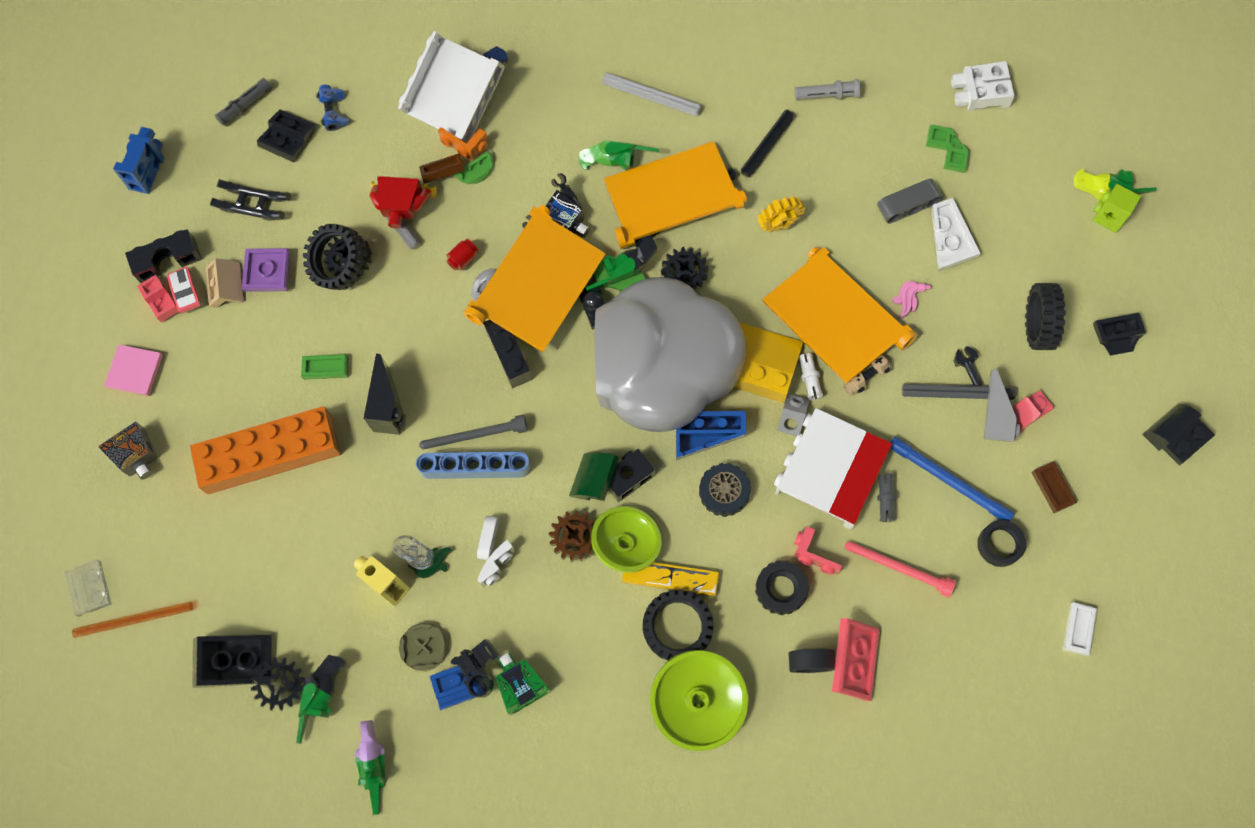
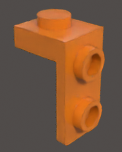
M442 127L438 129L441 143L448 148L450 146L454 148L463 158L468 157L473 161L488 148L487 133L480 128L467 144Z

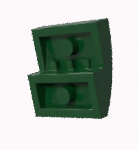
M584 453L569 496L588 501L590 499L605 501L619 457L609 453Z

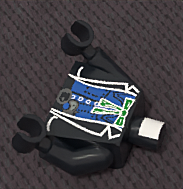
M559 173L557 176L560 178L561 183L559 184L555 179H552L551 184L554 187H560V191H555L545 207L551 211L549 216L552 217L553 221L572 233L585 238L590 227L582 223L584 220L583 207L571 187L565 185L566 176ZM527 215L526 219L530 220L532 216ZM527 222L522 223V227L525 228Z

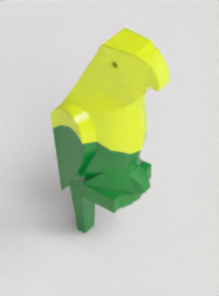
M1083 168L1079 169L1073 178L1074 188L1095 196L1097 200L1102 199L1107 189L1112 191L1116 184L1136 194L1157 191L1156 187L1134 189L1132 187L1134 182L1132 171H1124L1123 169L1119 170L1117 174L1102 173L1092 175L1084 172Z

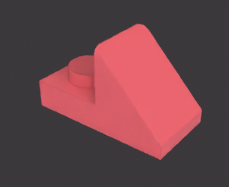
M1040 390L1030 397H1025L1012 407L1017 418L1016 424H1020V431L1054 409Z

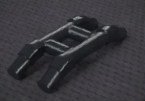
M219 179L216 187L233 194H238L236 204L212 197L210 206L228 213L263 218V220H283L285 217L283 211L266 210L265 207L268 200L274 202L289 201L291 194L289 192L267 191L241 186L240 184ZM247 196L259 198L256 208L244 206Z

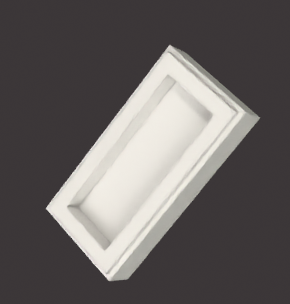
M1075 602L1070 603L1063 650L1085 656L1090 655L1097 608Z

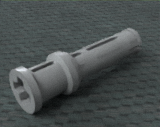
M858 78L848 82L837 80L834 84L795 87L796 101L835 97L838 100L849 96L860 97Z

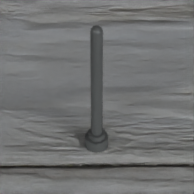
M524 414L517 415L514 419H511V422L423 440L419 443V447L421 449H429L512 430L520 434L528 432Z

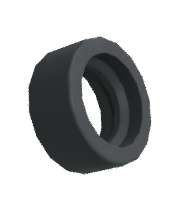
M1006 520L991 522L981 531L978 537L977 548L981 557L987 563L995 567H1006L1014 564L1023 556L1026 550V537L1016 524ZM997 530L1008 532L1015 541L1014 552L1007 557L995 555L988 545V538L991 533Z
M814 648L788 652L789 671L792 673H820L835 670V652L833 649Z

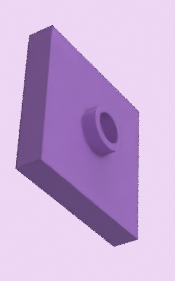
M289 248L245 249L242 290L244 292L287 291L291 252Z

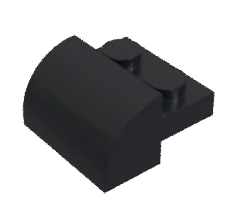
M1185 404L1175 405L1142 434L1158 451L1163 449L1179 466L1215 436L1199 419L1202 415L1194 408Z

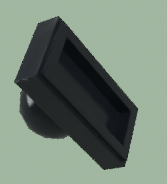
M589 284L584 287L579 298L593 330L595 329L596 309L606 303L600 287L590 291L586 290L587 286L592 285Z

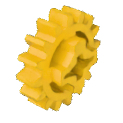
M791 196L789 199L787 197H784L782 200L776 199L772 204L767 205L768 208L761 211L762 214L758 215L759 219L757 221L764 232L767 230L768 232L773 230L779 231L780 229L785 230L791 224H794V221L801 218L800 215L804 214L803 210H805V207L799 197L794 198V196Z

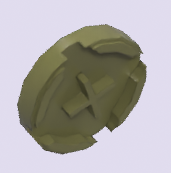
M419 623L412 625L400 639L399 652L401 659L408 667L416 671L426 672L435 669L442 663L447 654L448 645L445 635L439 628L430 623Z

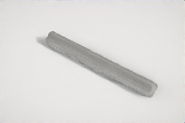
M608 72L604 74L602 80L604 85L694 116H698L701 109L699 103Z

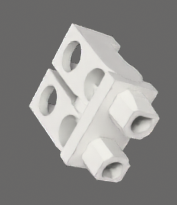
M1002 61L973 67L967 66L964 67L963 73L952 75V88H963V91L956 92L955 94L956 106H967L968 111H972L975 108L983 109L1000 105L1001 108H1009L1014 98L1011 80H1009L1010 75L1007 62Z

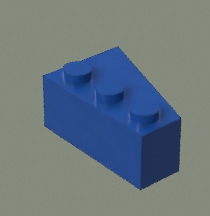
M702 411L691 423L676 429V460L744 438L746 435V411Z

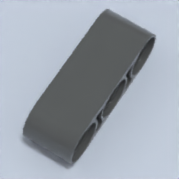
M930 178L882 198L878 201L877 206L886 223L890 224L932 207L934 204L939 203L943 196L934 180Z

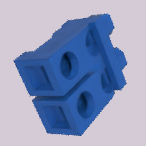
M141 127L137 135L130 134L128 138L130 141L126 147L127 153L122 163L116 162L113 168L129 190L149 194L159 170V163L164 161V156L160 152L163 144L160 140L154 138L155 132L151 128Z

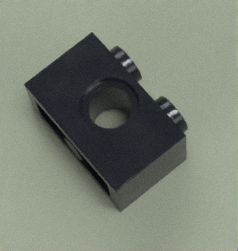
M639 449L635 452H627L621 458L622 461L616 466L608 490L618 503L655 477V469ZM624 470H630L633 472V476L623 478L621 473Z

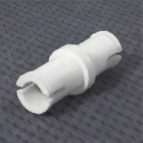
M806 353L807 363L804 354H802L798 359L803 372L801 378L806 384L809 400H815L813 391H816L817 399L823 397V393L818 380L820 374L816 371L813 354Z

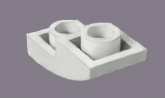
M508 540L502 543L484 564L477 579L482 587L486 585L491 586L500 579L499 575L502 574L497 565L500 563L503 565L513 557L512 554L515 550Z

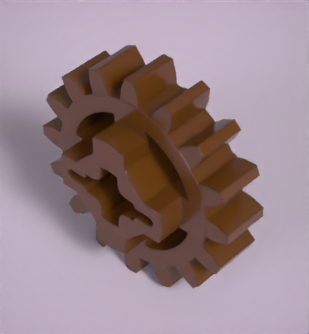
M575 510L574 516H570L567 511L565 513L566 518L563 519L558 516L559 523L551 524L555 531L549 532V537L554 538L549 543L551 546H557L554 549L555 554L562 552V560L569 556L571 562H574L575 557L583 561L584 554L588 557L592 556L590 549H593L591 533L595 521L593 518L587 521V513L580 517L577 510ZM571 522H579L580 524H579V525H572V524H570V523H571ZM562 529L564 531V537L559 542V533ZM569 531L575 535L578 534L580 543L574 538L571 539ZM589 531L590 539L589 542L586 544L584 537L588 534L587 532ZM570 548H578L579 550H578V551H570V550H568V549H570Z

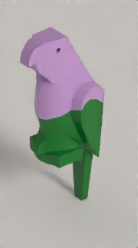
M373 720L360 721L361 743L355 753L360 776L358 786H364L365 790L369 789L373 815H379L380 788L385 787L384 745H380L376 739Z

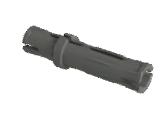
M263 77L234 101H229V105L214 115L222 126H225L231 119L237 115L240 116L245 108L271 90L270 83Z

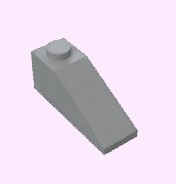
M992 369L990 372L984 439L1014 442V439L1019 437L1020 424H1016L1017 418L998 370Z

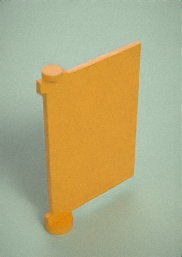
M714 141L604 178L622 226L614 228L620 249L634 245L635 240L644 236H649L734 206L736 210L743 208L744 203L747 202L744 190L738 191L737 188H734Z
M539 205L538 208L533 206L529 212V215L532 216L476 302L471 300L463 314L471 322L480 326L488 318L543 353L606 253L553 221L552 217L549 216L551 211L547 207Z
M816 246L808 253L809 259L807 263L765 296L762 302L848 384L894 344L903 351L914 342L918 334L907 324L903 327L828 257L830 252L825 247L819 249Z

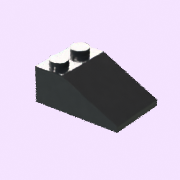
M376 353L363 419L373 432L400 435L401 428L405 427L406 415L403 413L391 371L382 355Z
M272 634L197 636L194 638L192 688L257 684L251 681L252 677L259 676L256 668L263 670L264 661L268 662L269 665L272 664ZM272 670L267 672L264 676H272Z

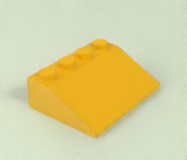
M739 322L746 339L747 356L742 374L733 388L784 403L803 341Z

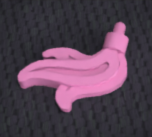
M908 281L902 285L899 295L892 298L893 303L901 304L902 306L901 319L909 314L911 307L912 312L915 311L917 307L915 294L917 292H925V289L931 288L930 285L914 281Z

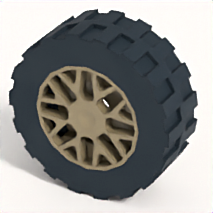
M730 463L713 465L709 470H706L700 481L699 497L701 498V503L703 506L705 505L709 512H713L714 515H721L722 517L733 516L735 513L742 511L748 502L751 491L750 480L747 478L746 473L738 466H733Z

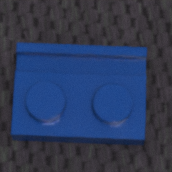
M458 666L430 676L440 710L477 698L468 692L464 684L466 678ZM475 680L473 689L476 694L481 695L484 691Z

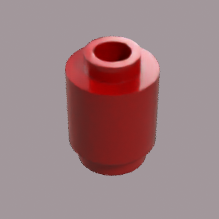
M469 239L461 240L446 254L448 258L446 262L453 270L459 269L462 271L476 257V253L479 250Z

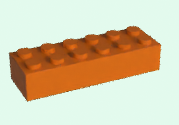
M325 406L190 445L198 488L208 495L341 455L332 417Z

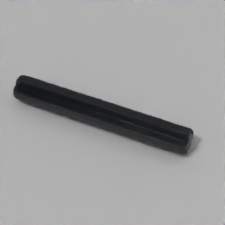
M789 109L784 110L741 168L742 175L751 177L794 119L792 111Z

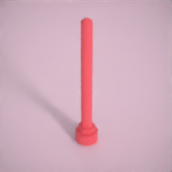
M848 541L845 543L846 550L932 585L943 596L949 598L953 592L956 580L952 578L941 577L939 579Z

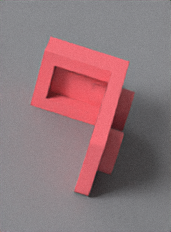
M806 526L803 532L799 531L794 542L798 546L794 557L798 558V562L806 566L813 564L821 567L820 571L829 575L839 574L842 565L807 552L815 529Z

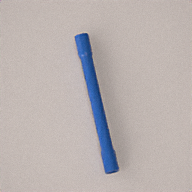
M896 436L891 440L890 443L892 445L890 449L903 458L909 459L986 509L999 520L1011 521L1015 514L1013 511L987 497L917 452L906 442Z

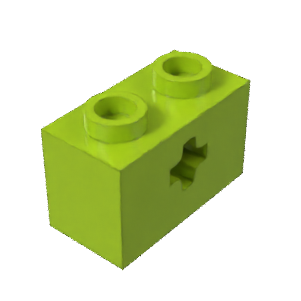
M1116 184L1112 191L1107 189L1102 199L1097 203L1093 210L1096 215L1092 221L1116 233L1131 215L1141 196Z

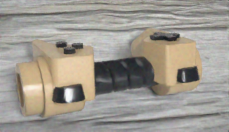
M881 355L870 364L871 367L868 370L858 374L848 384L845 383L843 385L846 393L852 396L853 394L863 392L866 388L865 382L875 376V374L883 375L890 371L889 361Z

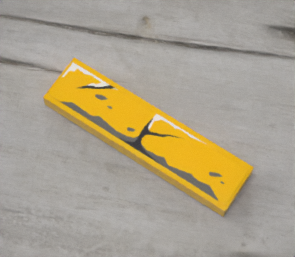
M653 562L642 571L634 573L623 572L622 583L667 590L682 589L694 594L715 597L719 572Z

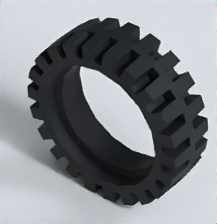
M338 224L321 225L318 227L319 230L312 232L314 237H308L307 241L310 244H305L304 249L308 250L307 253H303V258L307 259V261L303 262V266L308 268L305 272L310 276L309 279L315 282V285L331 290L348 289V287L355 285L354 281L360 280L358 274H363L365 271L361 267L367 264V261L363 260V257H367V252L363 251L366 245L361 242L363 238L352 228ZM340 236L347 244L348 261L345 269L339 276L329 278L322 266V253L326 244L332 238Z
M1034 283L1029 291V296L1027 297L1028 304H1026L1027 313H1025V327H1027L1025 332L1027 342H1029V347L1032 350H1056L1062 341V334H1064L1063 325H1065L1064 316L1066 315L1064 307L1066 305L1065 301H1063L1064 293H1062V287L1057 283Z
M682 589L669 590L655 597L648 605L642 623L643 635L647 645L653 653L667 661L686 651L705 650L711 641L714 628L712 614L708 605L698 595L696 596L693 592H687ZM672 603H683L691 606L698 613L701 620V633L698 640L692 646L685 649H672L665 646L657 638L654 630V621L657 614L665 606Z

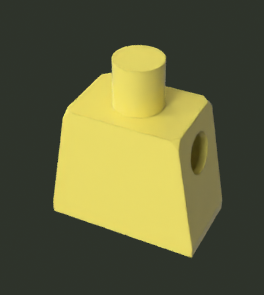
M360 556L354 563V567L358 569L356 575L394 606L398 604L410 589L373 556L369 559L365 556Z

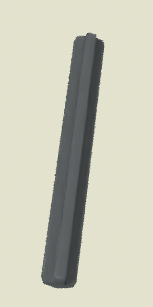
M904 383L902 386V396L988 399L989 386ZM1004 386L1009 400H1013L1016 397V388Z

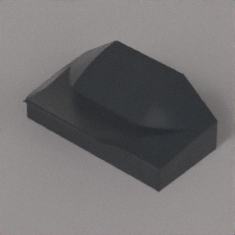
M1140 313L1096 320L1093 323L1100 344L1105 346L1110 356L1133 352L1138 340L1146 334Z

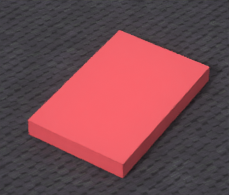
M841 618L832 692L863 701H871L879 637L878 628L848 618Z

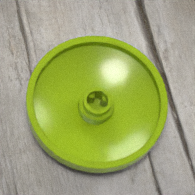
M691 650L672 657L659 669L651 685L649 704L651 715L657 728L670 742L683 749L706 751L727 743L739 731L747 713L748 694L740 672L731 662L710 651Z

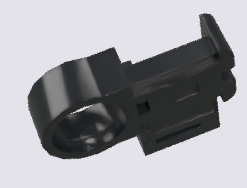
M484 639L472 650L464 649L460 652V656H455L451 660V664H457L465 676L464 684L468 692L477 698L489 696L494 688L492 678L482 667L485 668V663L490 659L494 661L501 658L491 642ZM485 647L488 648V650L490 651V653L492 654V656H490V654H489L488 651L485 649ZM479 676H482L487 680L488 687ZM475 680L484 691L481 695L476 694L473 689Z

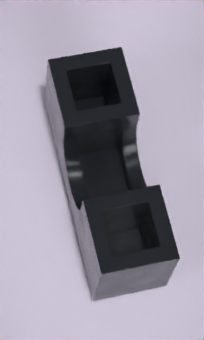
M188 229L176 231L170 236L155 239L152 243L137 246L125 253L132 275L140 283L154 275H157V277L161 276L159 265L166 257L173 256L181 267L202 260L196 240Z
M491 320L485 321L483 324L486 333L499 357L512 389L533 380L514 335Z

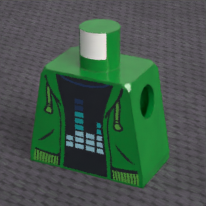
M507 653L498 659L504 671L495 676L509 715H514L551 692L525 659L516 663L511 653Z

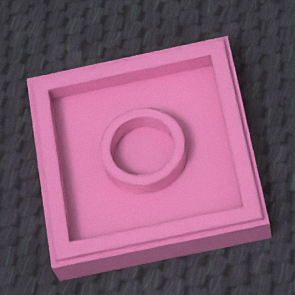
M118 345L104 386L110 389L150 396L163 355L159 352Z

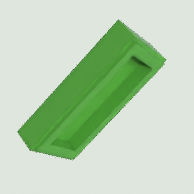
M347 354L302 356L301 378L303 380L348 378Z

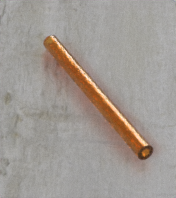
M190 601L72 629V635L74 638L180 614L192 611L193 606Z

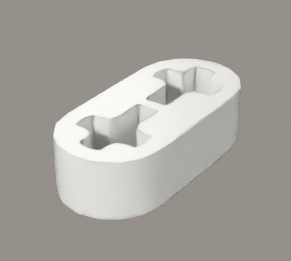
M485 517L477 551L478 559L488 560L493 553L499 525L498 517Z

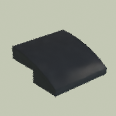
M279 109L269 119V128L257 139V146L294 163L309 142L316 126L311 122Z

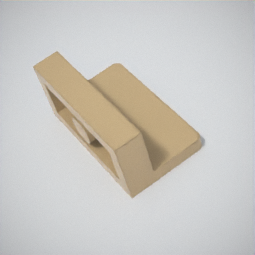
M219 258L212 260L205 267L209 306L217 308L224 301L241 303L244 299L240 263Z

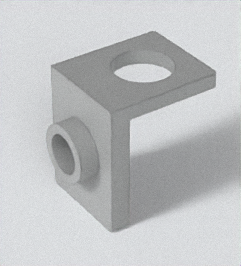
M787 393L777 431L795 436L801 432L809 403L808 398ZM786 419H794L798 425L795 428H788L784 421Z

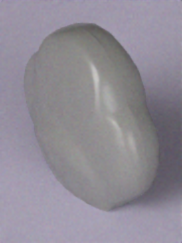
M652 277L638 281L626 287L609 303L597 308L595 312V381L599 404L601 407L613 411L619 418L635 428L649 432H668L688 425L698 417L706 405L728 394L742 374L746 362L747 344L738 320L726 306L718 301L700 296L691 286L680 280L668 277Z

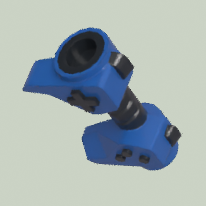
M327 84L321 85L319 92L316 94V98L319 102L324 103L325 108L321 124L325 126L327 131H336L340 126H347L349 119L334 112L332 105L334 102L344 100V91L342 89H332Z

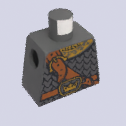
M133 422L98 446L128 476H133L137 473L139 478L144 480L153 474L149 464L157 459V455L146 429L138 422Z

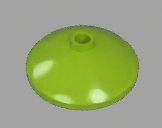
M619 506L605 511L596 520L591 533V542L597 557L606 566L619 572L634 573L648 568L656 560L661 549L662 540L658 526L649 515L633 507ZM620 544L626 545L627 548H622Z

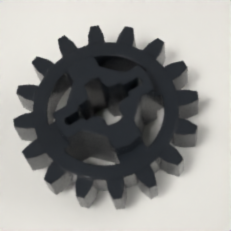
M334 237L335 243L327 244L330 250H324L326 255L324 261L328 265V270L337 277L342 273L347 264L348 248L343 238L338 239ZM362 240L361 242L366 245L363 251L367 252V257H363V260L367 261V263H372L373 260L370 255L373 253L369 248L370 246L367 241ZM335 260H337V262L340 263L341 266H338L335 263ZM367 264L366 266L362 265V269L369 270Z
M682 247L681 252L673 249V256L667 253V261H662L661 275L680 280L696 291V286L702 288L703 281H707L708 274L706 273H708L709 266L706 265V258L700 259V251L694 254L693 248H690L689 252H687ZM696 266H698L699 268V274H697V271L695 270ZM671 267L673 268V271H674V275H673V276H672L671 273H670V268H671Z
M275 657L271 665L266 661L263 662V670L256 668L259 676L252 677L251 681L257 683V685L251 687V691L258 692L254 696V700L262 699L263 701L260 705L262 708L269 704L270 711H273L275 706H278L279 710L283 711L284 704L291 708L293 706L292 699L300 700L297 692H303V687L299 686V683L304 682L305 677H298L302 669L294 670V661L288 665L286 664V658H283L282 662L278 663ZM278 668L277 672L272 676H264L270 670ZM286 670L292 674L295 683L287 679L285 675ZM282 674V684H285V687H280L277 690V694L274 695V685L271 682H276L279 675ZM261 686L268 688L271 693L270 699L263 694ZM292 692L289 697L279 700V696L283 693Z

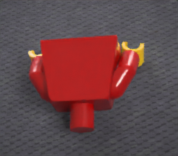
M378 176L377 184L371 181L372 188L369 194L374 207L381 212L383 217L389 218L388 226L399 229L401 228L402 218H414L415 213L429 199L437 196V186L434 185L433 188H428V183H425L422 190L423 187L417 178Z

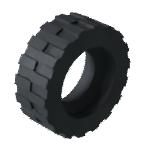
M778 560L775 563L771 562L767 567H764L755 585V593L758 596L757 600L763 605L765 610L767 609L770 613L788 615L797 611L807 599L809 591L808 578L805 576L804 571L797 564H792L786 560ZM784 576L792 581L794 591L789 598L778 599L771 593L770 585L776 577Z

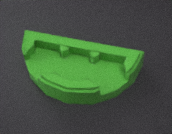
M485 152L464 166L465 171L456 173L454 176L460 182L466 184H477L484 181L493 169V159L490 152Z

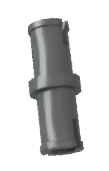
M884 474L878 475L879 495H877V501H880V522H886L887 512L889 522L895 521L894 501H896V495L893 492V474H887V483H885Z

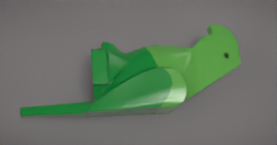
M604 140L595 146L580 151L579 162L581 167L586 170L595 163L605 166L621 165L622 169L627 170V168L631 169L633 167L634 150L659 152V149Z

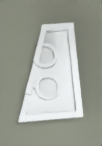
M951 198L934 204L931 212L938 271L978 258L981 253L954 199Z

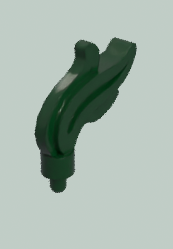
M435 547L428 552L424 562L419 563L414 559L410 560L408 558H405L404 561L409 564L408 567L414 570L419 578H429L440 570L443 572L447 571V566L442 561L452 550L451 548H442L437 551L438 547Z

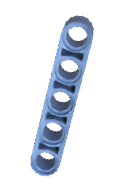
M523 452L424 453L416 460L417 469L427 479L521 478L527 476L531 471L529 458ZM474 461L479 462V466L476 469L468 468L470 463ZM495 461L503 462L499 469L491 468ZM518 461L526 462L525 466L521 469L514 467ZM427 462H433L431 469L423 470V466ZM449 462H456L455 468L452 470L446 469V465Z

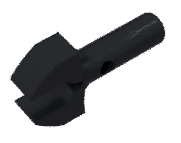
M966 346L964 351L968 356L967 360L961 356V352L958 349L953 360L955 366L964 367L972 384L982 386V381L974 366V361L979 357L977 352Z

